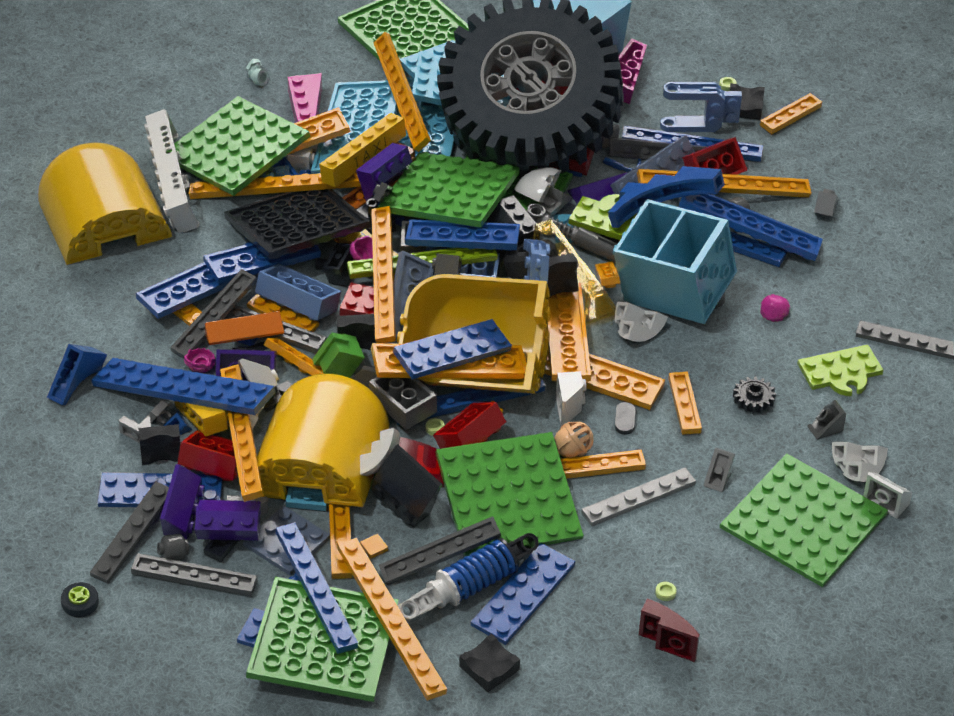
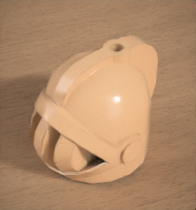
M583 422L565 423L554 437L559 455L565 458L585 455L593 446L594 441L591 429ZM587 433V435H585L584 437L580 439L578 438L579 436Z

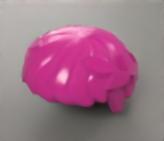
M364 236L352 242L350 254L355 261L373 258L372 237Z
M771 294L762 300L760 313L764 318L772 322L782 321L789 314L790 304L782 296Z
M205 348L189 349L188 354L184 356V363L193 372L206 373L213 368L215 355L212 351Z

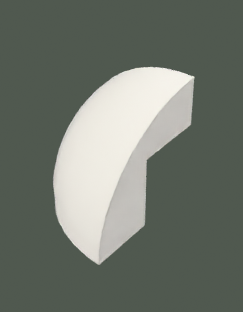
M549 167L532 170L519 180L514 190L543 203L550 186H555L561 170Z
M618 301L616 305L615 323L619 325L618 333L627 340L641 342L651 339L660 332L668 318L659 312L646 311L628 302Z
M395 428L380 431V440L372 442L371 453L360 455L361 475L370 476L378 473L394 447L400 444V433Z
M832 442L834 462L844 472L843 475L847 478L866 482L869 472L879 474L882 470L888 448L861 446L850 442Z

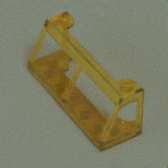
M552 219L536 223L534 226V240H539V232L545 235L555 234L560 241L555 244L559 256L573 252L578 260L577 281L581 283L582 294L585 297V324L588 325L614 316L615 304Z

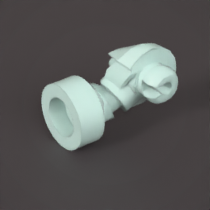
M252 59L246 67L248 77L253 80L255 85L265 86L269 79L268 72L260 68L262 64L259 59Z

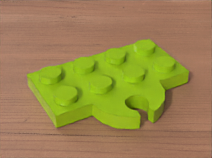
M620 194L605 196L600 201L582 196L569 217L568 224L621 240L622 234L627 231L632 219L638 213L626 220L619 228H613L608 217V211L619 200Z
M868 344L798 359L797 361L812 390L830 386L835 392L844 396H852V389L848 385H854L859 395L866 389L867 378L883 375V368Z

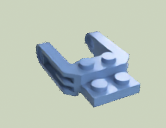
M668 82L664 85L663 96L666 99L705 100L704 116L662 118L660 120V128L663 131L715 132L722 127V122L739 123L741 91H723L716 82ZM665 123H671V124H673V125H672V126H668V125H665Z
M524 239L523 249L529 252V256L525 257V268L528 269L524 280L547 281L548 284L549 256L547 254H550V244L542 240Z

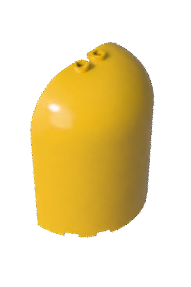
M97 142L74 146L59 154L48 165L42 175L38 190L39 204L66 265L102 256L101 243L135 235V242L137 246L172 237L171 230L137 162L128 153L116 146Z
M440 274L420 282L408 296L404 314L400 316V324L404 326L403 331H399L397 334V342L399 344H406L493 319L511 345H522L527 364L524 379H417L424 384L433 386L535 394V391H538L541 385L539 377L543 378L549 347L550 332L546 322L550 321V306H548V299L546 298H549L550 295L547 281Z
M338 374L311 375L291 385L276 405L257 455L264 493L263 497L286 499V486L322 489L324 503L363 507L374 474L370 476L360 474V455L371 453L372 442L380 440V431L387 430L390 426L387 412L379 398L362 383Z

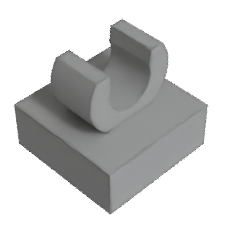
M163 399L147 415L150 416V423L155 419L156 424L162 426L165 421L162 420L161 416L166 419L171 417V414L164 410L168 404Z

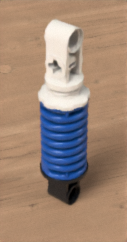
M526 533L507 543L503 538L498 537L490 545H485L469 556L451 564L450 567L438 570L435 576L436 580L427 582L425 589L400 603L398 608L406 621H409L436 606L440 609L445 607L447 603L457 606L462 599H468L469 595L473 596L476 592L487 588L489 584L493 585L496 581H500L502 577L505 578L510 574L518 572L519 565L517 560L537 549L539 544L538 538L532 533ZM523 540L529 542V549L524 546ZM404 606L409 608L410 616L404 614Z

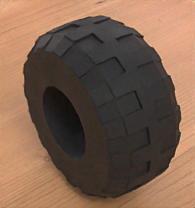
M540 239L550 244V254H547L549 258L559 256L556 245L552 241ZM524 243L519 244L517 250L506 251L504 254V267L507 276L511 279H524V276H527L528 268H525V257L529 256V252L523 249Z

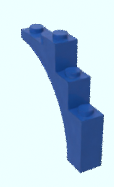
M683 166L675 176L655 174L647 184L628 182L620 191V199L608 211L611 225L613 228H619L626 220L639 212L640 207L644 205L647 199L663 202L689 195H716L725 185L721 169Z

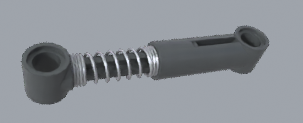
M530 204L528 206V214L540 228H549V231L553 230L554 233L558 232V235L567 236V239L571 238L575 245L613 261L616 265L613 248L617 243L582 227L572 228V225L567 226V223L563 224V221L554 220V217L551 218L540 204Z

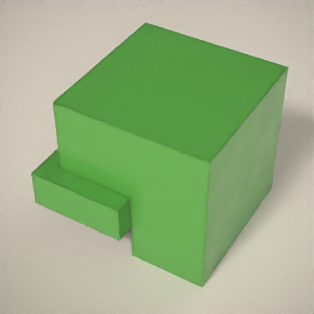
M331 332L312 360L314 365L321 366L325 374H338L350 378L365 357L355 336Z

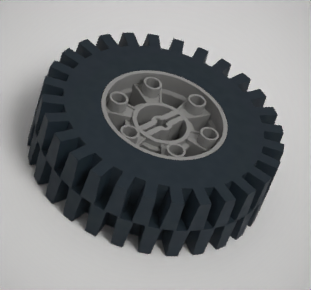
M502 0L503 13L501 14L497 13L491 3L484 7L485 22L475 13L467 18L469 31L458 26L454 31L455 43L447 41L444 47L446 58L440 57L438 64L440 75H437V84L448 130L451 135L453 134L455 143L460 150L465 147L469 159H478L480 157V160L484 162H495L498 165H516L519 167L520 178L531 171L532 165H537L538 168L549 167V163L555 161L559 170H561V174L570 171L569 156L572 155L579 165L586 162L587 147L595 153L602 149V136L610 139L614 133L613 122L619 123L621 117L620 106H623L624 101L623 81L618 49L616 45H613L612 35L608 29L603 31L601 20L596 16L589 20L587 9L581 5L573 12L570 0H560L556 10L552 0H541L539 7H534L533 0H522V8L514 9L512 0ZM555 86H568L563 95L554 90ZM504 97H511L506 107L497 102Z

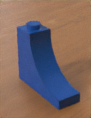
M68 344L47 398L61 405H66L77 386L86 377L102 369L107 354L93 347Z

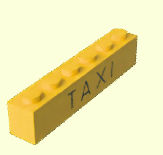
M393 113L388 114L321 162L319 166L322 182L337 187L355 174L359 167L390 144L403 139L406 136L404 118Z

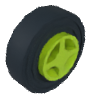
M73 583L67 586L61 594L63 610L73 617L90 615L97 609L99 604L98 592L89 583Z

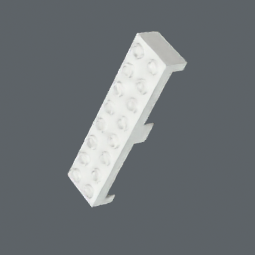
M163 109L145 116L147 123L144 125L149 134L147 135L149 144L152 145L150 147L151 154L155 157L152 161L157 169L155 170L156 177L160 180V182H157L158 187L163 192L160 196L163 204H165L163 206L165 215L170 216L169 220L172 228H176L178 233L198 228L200 225L188 203L185 189L190 187L188 175H181L178 161L181 160L179 151L176 152L173 141L177 139L178 133L167 111Z

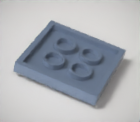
M283 505L260 526L259 541L244 540L243 546L288 575H291L295 570L276 535V527L295 522L312 555L330 539V534Z

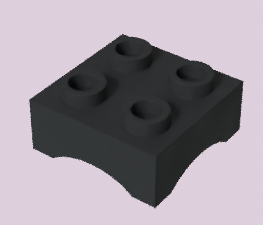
M730 84V91H741L742 93L739 117L761 120L765 87L744 88L737 84Z
M573 252L549 258V298L562 292L579 291L577 281L578 260Z
M374 314L337 316V334L355 336L360 348L371 350L372 343H376Z
M179 424L138 428L142 465H149L160 460L178 462L181 445Z
M490 634L477 647L460 655L459 667L483 689L489 692L520 670V659L507 651L497 638Z

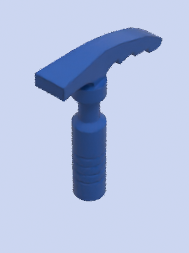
M605 157L603 160L604 164L620 171L630 172L633 170V168H627L610 158ZM638 159L637 166L641 164V159Z

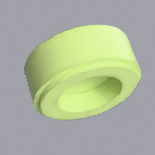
M724 77L719 81V85L724 91H730L731 83L736 84V80L731 77Z
M430 419L426 422V432L433 436V434L445 426V423L441 419Z
M661 582L656 586L655 594L662 601H670L676 596V587L670 582Z

